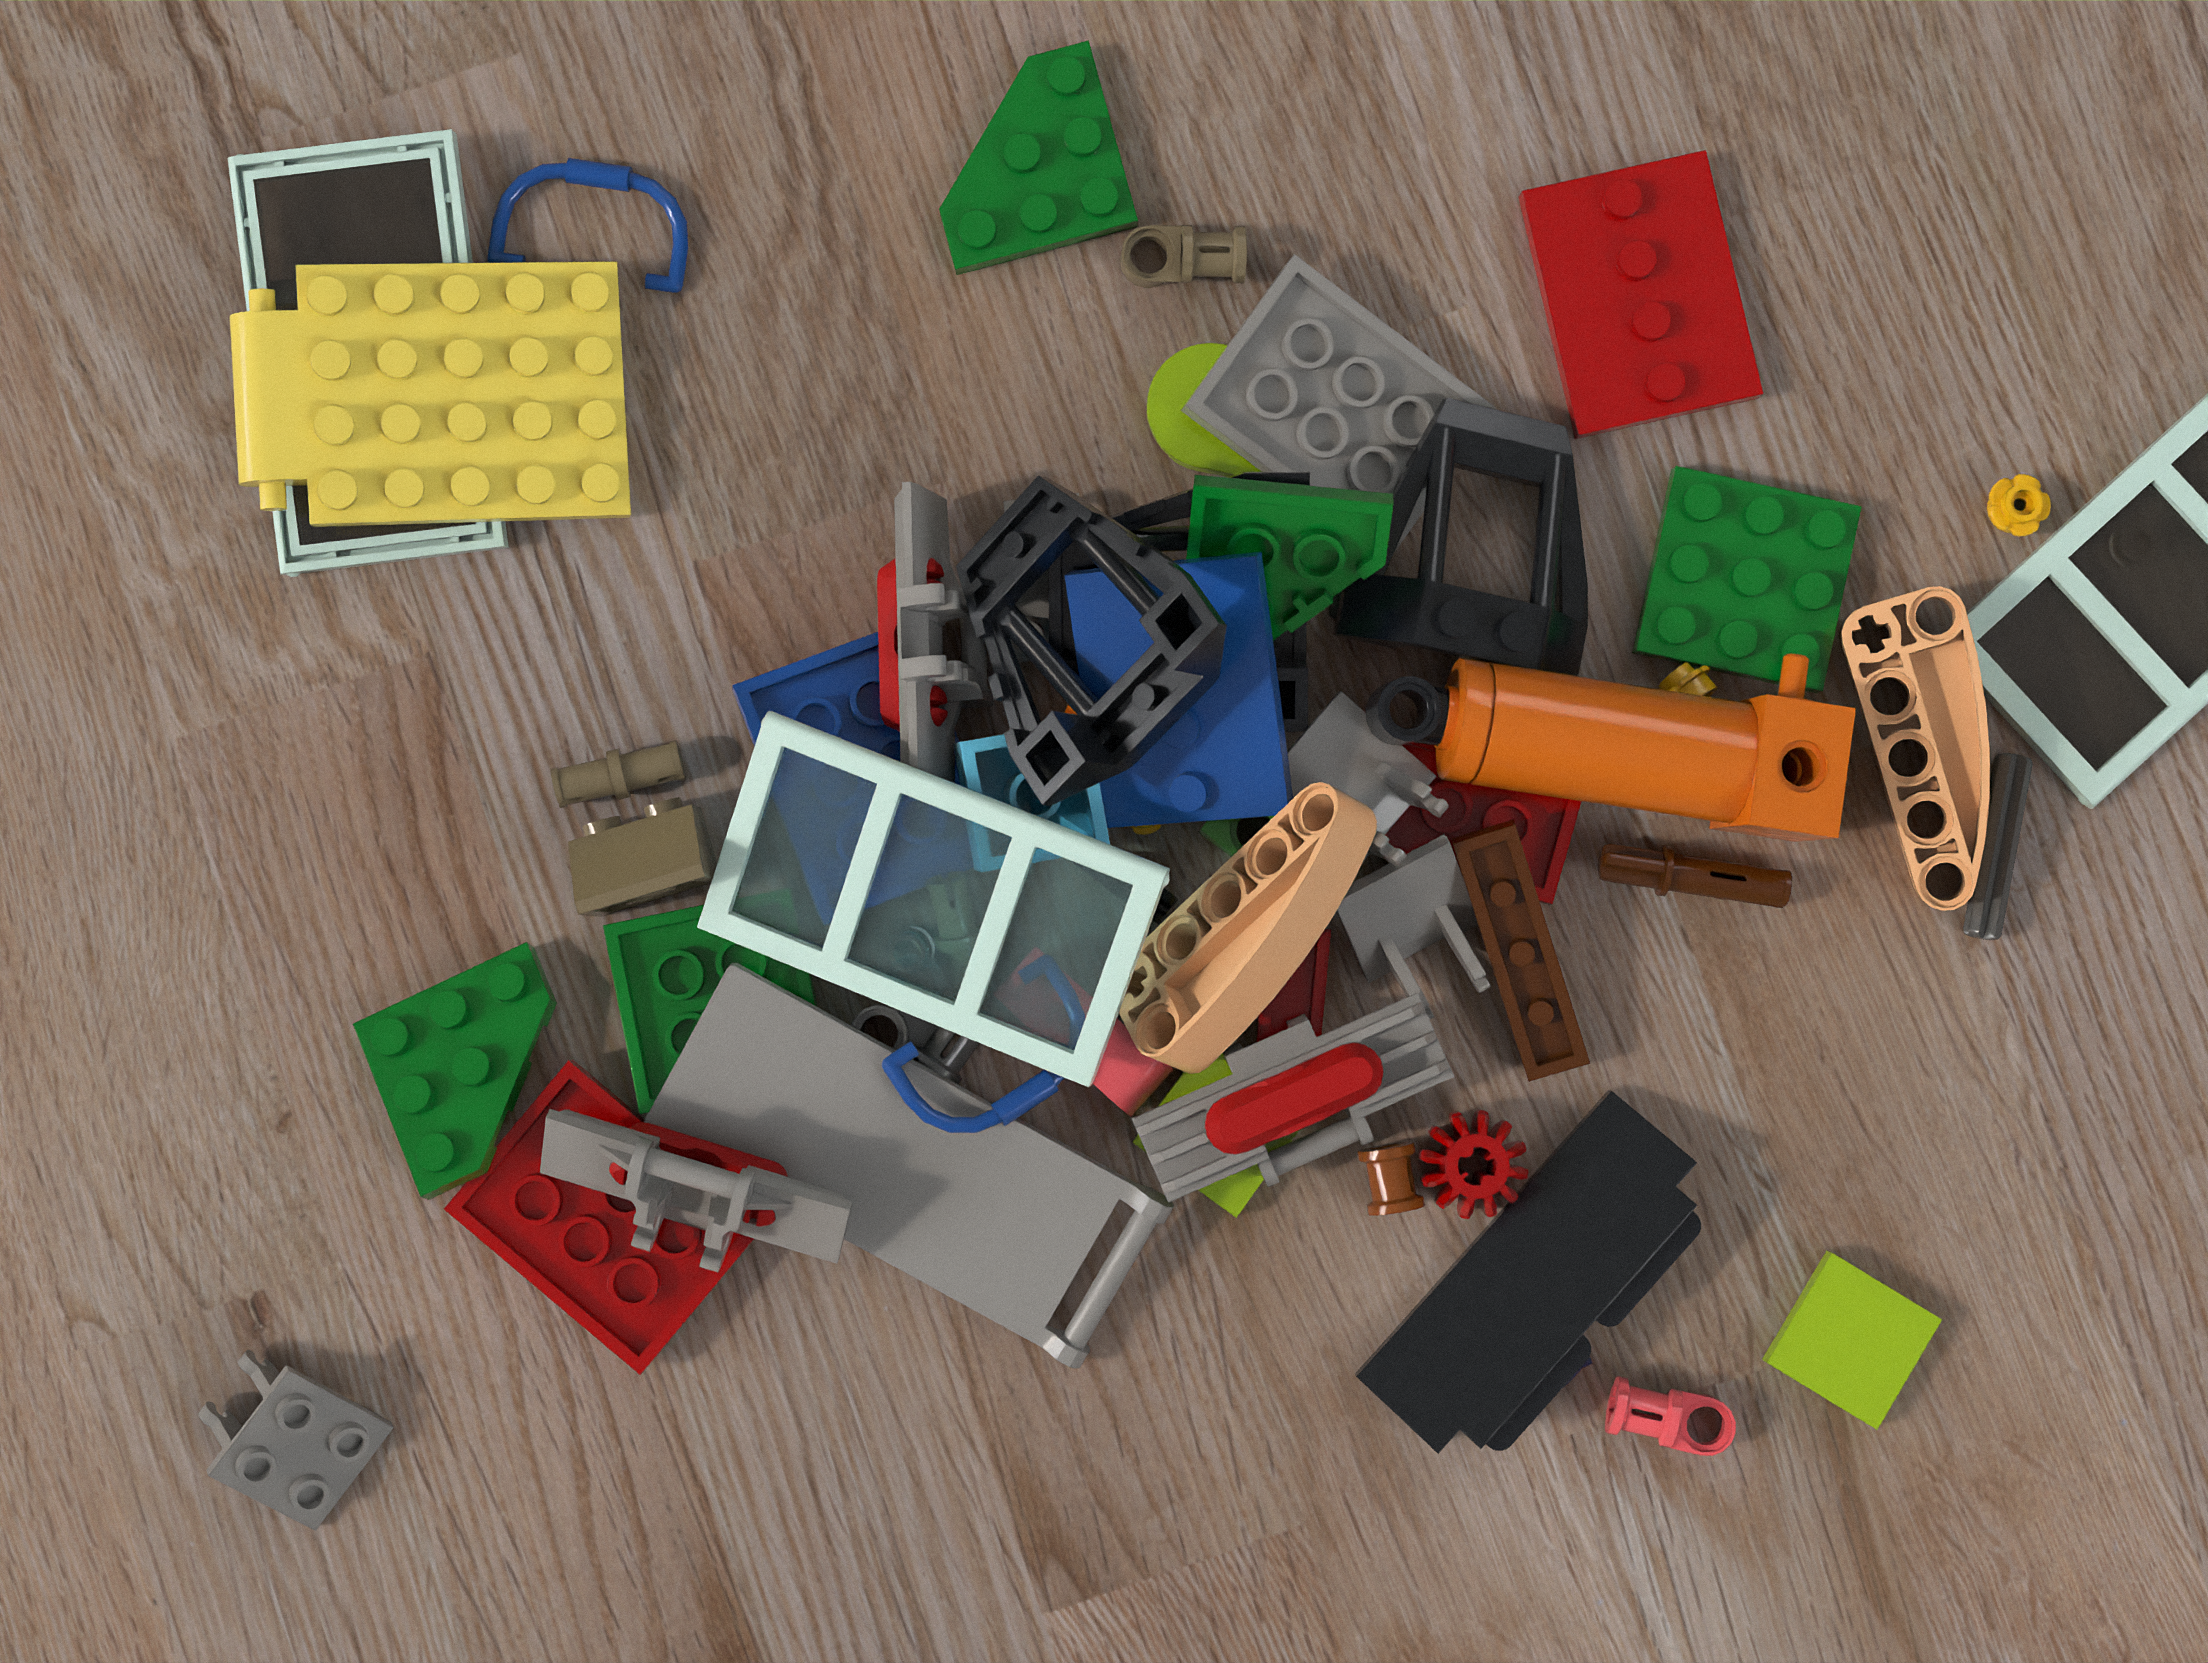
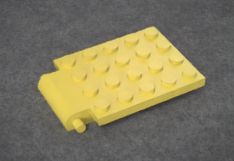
M617 262L295 265L298 310H276L275 290L259 288L248 291L249 311L230 315L238 480L240 486L259 487L260 510H287L286 486L307 485L309 522L314 527L630 518L631 506Z

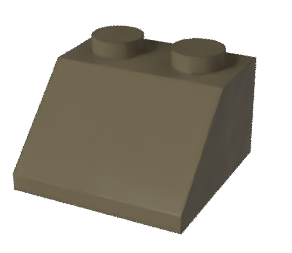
M681 797L644 807L646 818L622 825L620 816H613L582 826L585 837L568 841L574 903L578 915L602 917L711 884L717 861L701 807L693 804L683 807Z

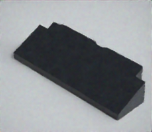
M1608 1090L1517 1192L1518 1199L1514 1203L1508 1202L1360 1367L1355 1373L1356 1377L1438 1454L1459 1430L1480 1449L1485 1444L1496 1451L1508 1449L1590 1357L1591 1345L1589 1340L1583 1335L1595 1321L1607 1327H1613L1621 1323L1699 1235L1701 1221L1693 1211L1698 1205L1676 1187L1697 1162L1613 1091Z

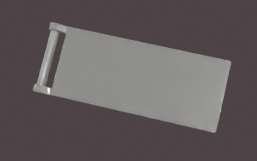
M731 963L722 976L644 1122L775 1161L784 1167L787 1176L842 1193L847 1200L853 1201L844 1237L845 1240L1035 1343L1057 1361L1068 1367L1080 1368L1090 1352L1087 1342L1157 1223H1165L1174 1208V1203L1172 1201L1168 1203L1166 1196L1155 1189L1126 1178L1019 1118L1007 1126L1000 1123L978 1133H948L923 1122L903 1101L882 1068L883 1059L896 1050L738 963ZM914 1060L901 1067L918 1094L935 1110L952 1117H975L992 1110V1103ZM1119 1199L1127 1203L1135 1211L1067 1328L1063 1331L1047 1325Z

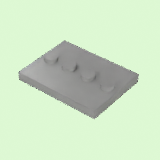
M1294 254L1181 411L1262 472H1310V486L1393 494L1407 469L1405 465L1443 399L1451 398L1496 409V407ZM1427 479L1395 551L1424 511Z

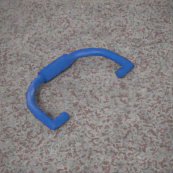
M568 158L567 163L541 164L519 175L501 195L492 221L487 256L488 263L526 262L525 255L504 253L508 222L514 205L530 187L547 179H565L566 183L626 192L633 188L649 194L664 208L672 225L673 248L669 276L647 273L645 289L672 293L682 290L688 254L687 221L676 198L656 180L634 173L632 167Z
M1043 954L1018 972L1026 984L1046 973L1067 1008L1070 1016L1069 1045L1076 1047L1086 1019V1013L1076 989L1054 956ZM911 1041L882 1061L884 1072L907 1106L923 1122L948 1133H978L1000 1123L1007 1126L1058 1092L1057 1086L1065 1079L1044 1069L991 1104L992 1110L975 1117H952L933 1109L918 1094L901 1068L919 1055Z

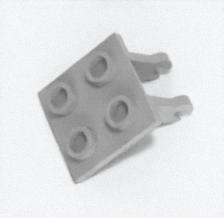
M1342 691L1337 692L1287 751L1293 798L1310 784L1323 782L1364 803L1374 812L1377 820L1376 834L1365 859L1372 854L1384 858L1392 865L1398 867L1407 855L1400 848H1394L1388 843L1390 839L1385 834L1410 805L1426 809L1437 817H1441L1449 807L1444 799H1437L1430 793L1432 789L1428 785L1436 775L1402 745L1384 743L1373 735L1366 722V713Z
M1445 834L1406 854L1407 857L1398 867L1389 863L1354 881L1336 911L1368 983L1392 972L1406 997L1418 993L1429 1020L1434 1018V1015L1429 1009V1003L1404 959L1443 938L1446 939L1479 993L1491 987L1485 977L1486 973L1463 934L1476 927L1478 922L1464 878L1450 841Z
M246 1350L238 1360V1365L251 1377L263 1400L243 1427L228 1410L220 1415L213 1402L208 1401L202 1407L198 1416L204 1424L211 1428L222 1447L220 1453L207 1468V1474L209 1477L316 1531L394 1427L391 1421L286 1365L279 1373L269 1360L264 1359L262 1363H259L254 1352Z

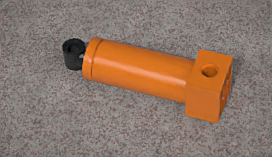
M1789 653L1783 657L1778 695L1766 694L1741 701L1459 658L1454 663L1444 688L1432 686L1426 680L1415 676L1400 677L1378 687L1369 697L1365 712L1366 722L1371 733L1384 743L1406 745L1414 742L1434 745L1436 748L1438 777L1442 780L1709 820V829L1799 842L1839 838L1856 708L1804 699L1809 659L1805 655ZM1396 694L1408 696L1417 708V718L1410 729L1398 726L1390 716L1389 705Z

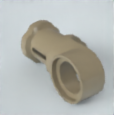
M1147 225L1138 227L1130 232L1123 242L1120 256L1121 270L1127 280L1143 288L1158 287L1164 282L1190 283L1193 276L1231 277L1233 283L1243 284L1247 263L1246 227L1235 226L1232 233L1195 232L1192 225ZM1147 240L1161 245L1167 257L1164 267L1158 272L1150 274L1138 270L1132 263L1130 255L1135 245Z

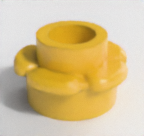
M2018 474L2011 480L2009 478L2000 479L1989 492L1987 503L1989 519L1997 529L2003 532L2012 533V535L2018 537L2028 536L2039 529L2040 521L2048 518L2051 509L2049 495L2041 491L2040 482L2030 475ZM2016 499L2024 502V509L2022 511L2015 509L2014 502Z
M1688 662L1671 672L1658 685L1660 689L1708 697L1718 688L1707 675L1711 670L1707 665L1694 670Z

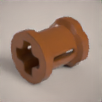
M1414 1142L1386 1144L1357 1151L1358 1159L1366 1163L1372 1197V1201L1367 1204L1369 1216L1407 1212L1425 1206L1424 1197L1416 1194L1410 1156L1416 1152Z

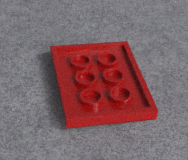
M1706 150L1527 189L1520 193L1518 197L1574 439L1755 400L1764 394Z
M568 1060L496 1146L497 1150L488 1172L466 1182L446 1205L444 1210L641 1375L753 1242L754 1238L733 1232L719 1272H714L699 1267L706 1248L703 1245L706 1230L664 1218L650 1252L633 1247L631 1242L638 1225L633 1224L636 1208L632 1201L540 1173L545 1120L549 1109L559 1112L567 1109L626 1128L645 1121L576 1061Z

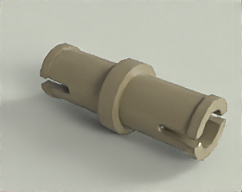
M677 740L670 741L669 744L621 754L618 748L606 751L607 758L559 769L558 767L551 769L553 788L560 808L614 794L617 800L631 797L632 790L675 780H686Z

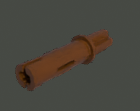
M1606 844L1603 845L1597 864L1598 875L1602 881L1653 888L1657 896H1665L1668 891L1720 900H1732L1783 908L1789 902L1792 889V873L1789 870L1674 853L1673 848L1670 846H1663L1660 851Z

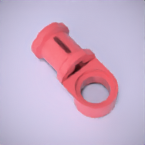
M1617 1376L1608 1399L1605 1432L1618 1435L1623 1430L1657 1438L1659 1445L1697 1455L1713 1456L1723 1452L1732 1443L1736 1434V1422L1732 1411L1719 1399L1708 1394H1693L1675 1389H1670L1667 1394L1630 1386L1628 1378ZM1700 1407L1715 1409L1722 1420L1719 1435L1706 1443L1693 1440L1687 1431V1420L1690 1414ZM1632 1409H1638L1655 1413V1415H1649L1645 1413L1632 1411Z

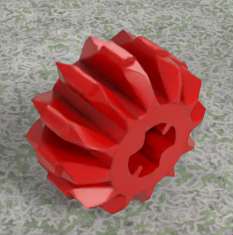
M1476 1110L1472 1118L1470 1130L1463 1115L1458 1111L1449 1114V1122L1454 1132L1453 1135L1449 1136L1443 1129L1435 1125L1428 1130L1431 1138L1442 1144L1439 1152L1427 1148L1419 1150L1418 1158L1420 1160L1437 1164L1438 1169L1426 1172L1420 1177L1421 1184L1424 1187H1435L1445 1183L1436 1194L1434 1203L1444 1209L1459 1195L1457 1213L1463 1219H1470L1474 1211L1476 1199H1478L1480 1208L1487 1217L1496 1216L1497 1206L1492 1195L1498 1193L1503 1199L1514 1203L1518 1199V1194L1515 1190L1505 1185L1508 1176L1518 1180L1528 1178V1169L1509 1163V1159L1521 1156L1526 1152L1525 1143L1512 1141L1501 1145L1510 1134L1512 1125L1506 1120H1501L1488 1132L1489 1113L1487 1111ZM1474 1147H1481L1482 1150L1478 1153V1156L1488 1160L1486 1171H1475L1471 1181L1463 1180L1468 1173L1458 1168L1460 1157H1471Z

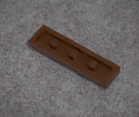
M1514 819L1451 838L1528 1081L1591 1064Z

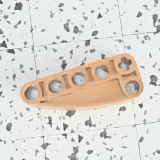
M1936 586L1903 594L1855 610L1845 620L1840 638L1841 647L1913 887L1918 897L1930 907L1946 911L1955 910L1965 905L1972 897L1976 886L1985 845L1989 809L1990 747L1981 672L1965 605L1960 596L1951 589ZM1936 599L1944 602L1952 612V622L1946 632L1932 635L1924 632L1916 622V611L1922 602ZM1871 618L1874 627L1885 626L1888 630L1889 638L1882 639L1879 642L1882 650L1878 653H1870L1866 644L1855 646L1852 640V633L1861 630L1859 621ZM1890 678L1897 680L1904 686L1907 692L1905 707L1895 715L1881 714L1874 709L1871 703V689L1881 679ZM1903 739L1916 741L1925 752L1924 766L1913 776L1904 777L1898 775L1889 764L1888 755L1890 749L1896 742ZM1920 801L1934 802L1943 813L1944 821L1942 827L1931 837H1918L1910 831L1907 825L1909 810ZM1948 862L1954 864L1961 873L1962 883L1960 889L1949 898L1940 899L1933 897L1926 888L1925 879L1927 873L1933 866Z
M1323 782L1310 784L1301 790L1146 937L1119 1011L1136 1048L1142 1055L1189 1074L1200 1073L1208 1068L1250 1026L1304 961L1330 923L1351 887L1376 834L1377 820L1374 812L1367 805L1330 784Z

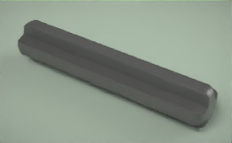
M2002 753L1997 754L1994 758L1990 779V799L1985 845L1976 886L1972 897L1968 900L1963 926L1964 934L1973 938L1998 940L2002 935L2033 766L2032 760L2023 755Z

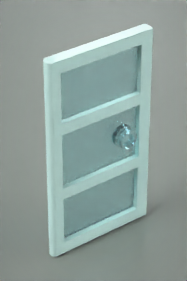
M768 711L761 721L759 735L697 928L1081 1085L1090 1087L1097 1075L1164 887L1169 883L1170 868L776 712Z

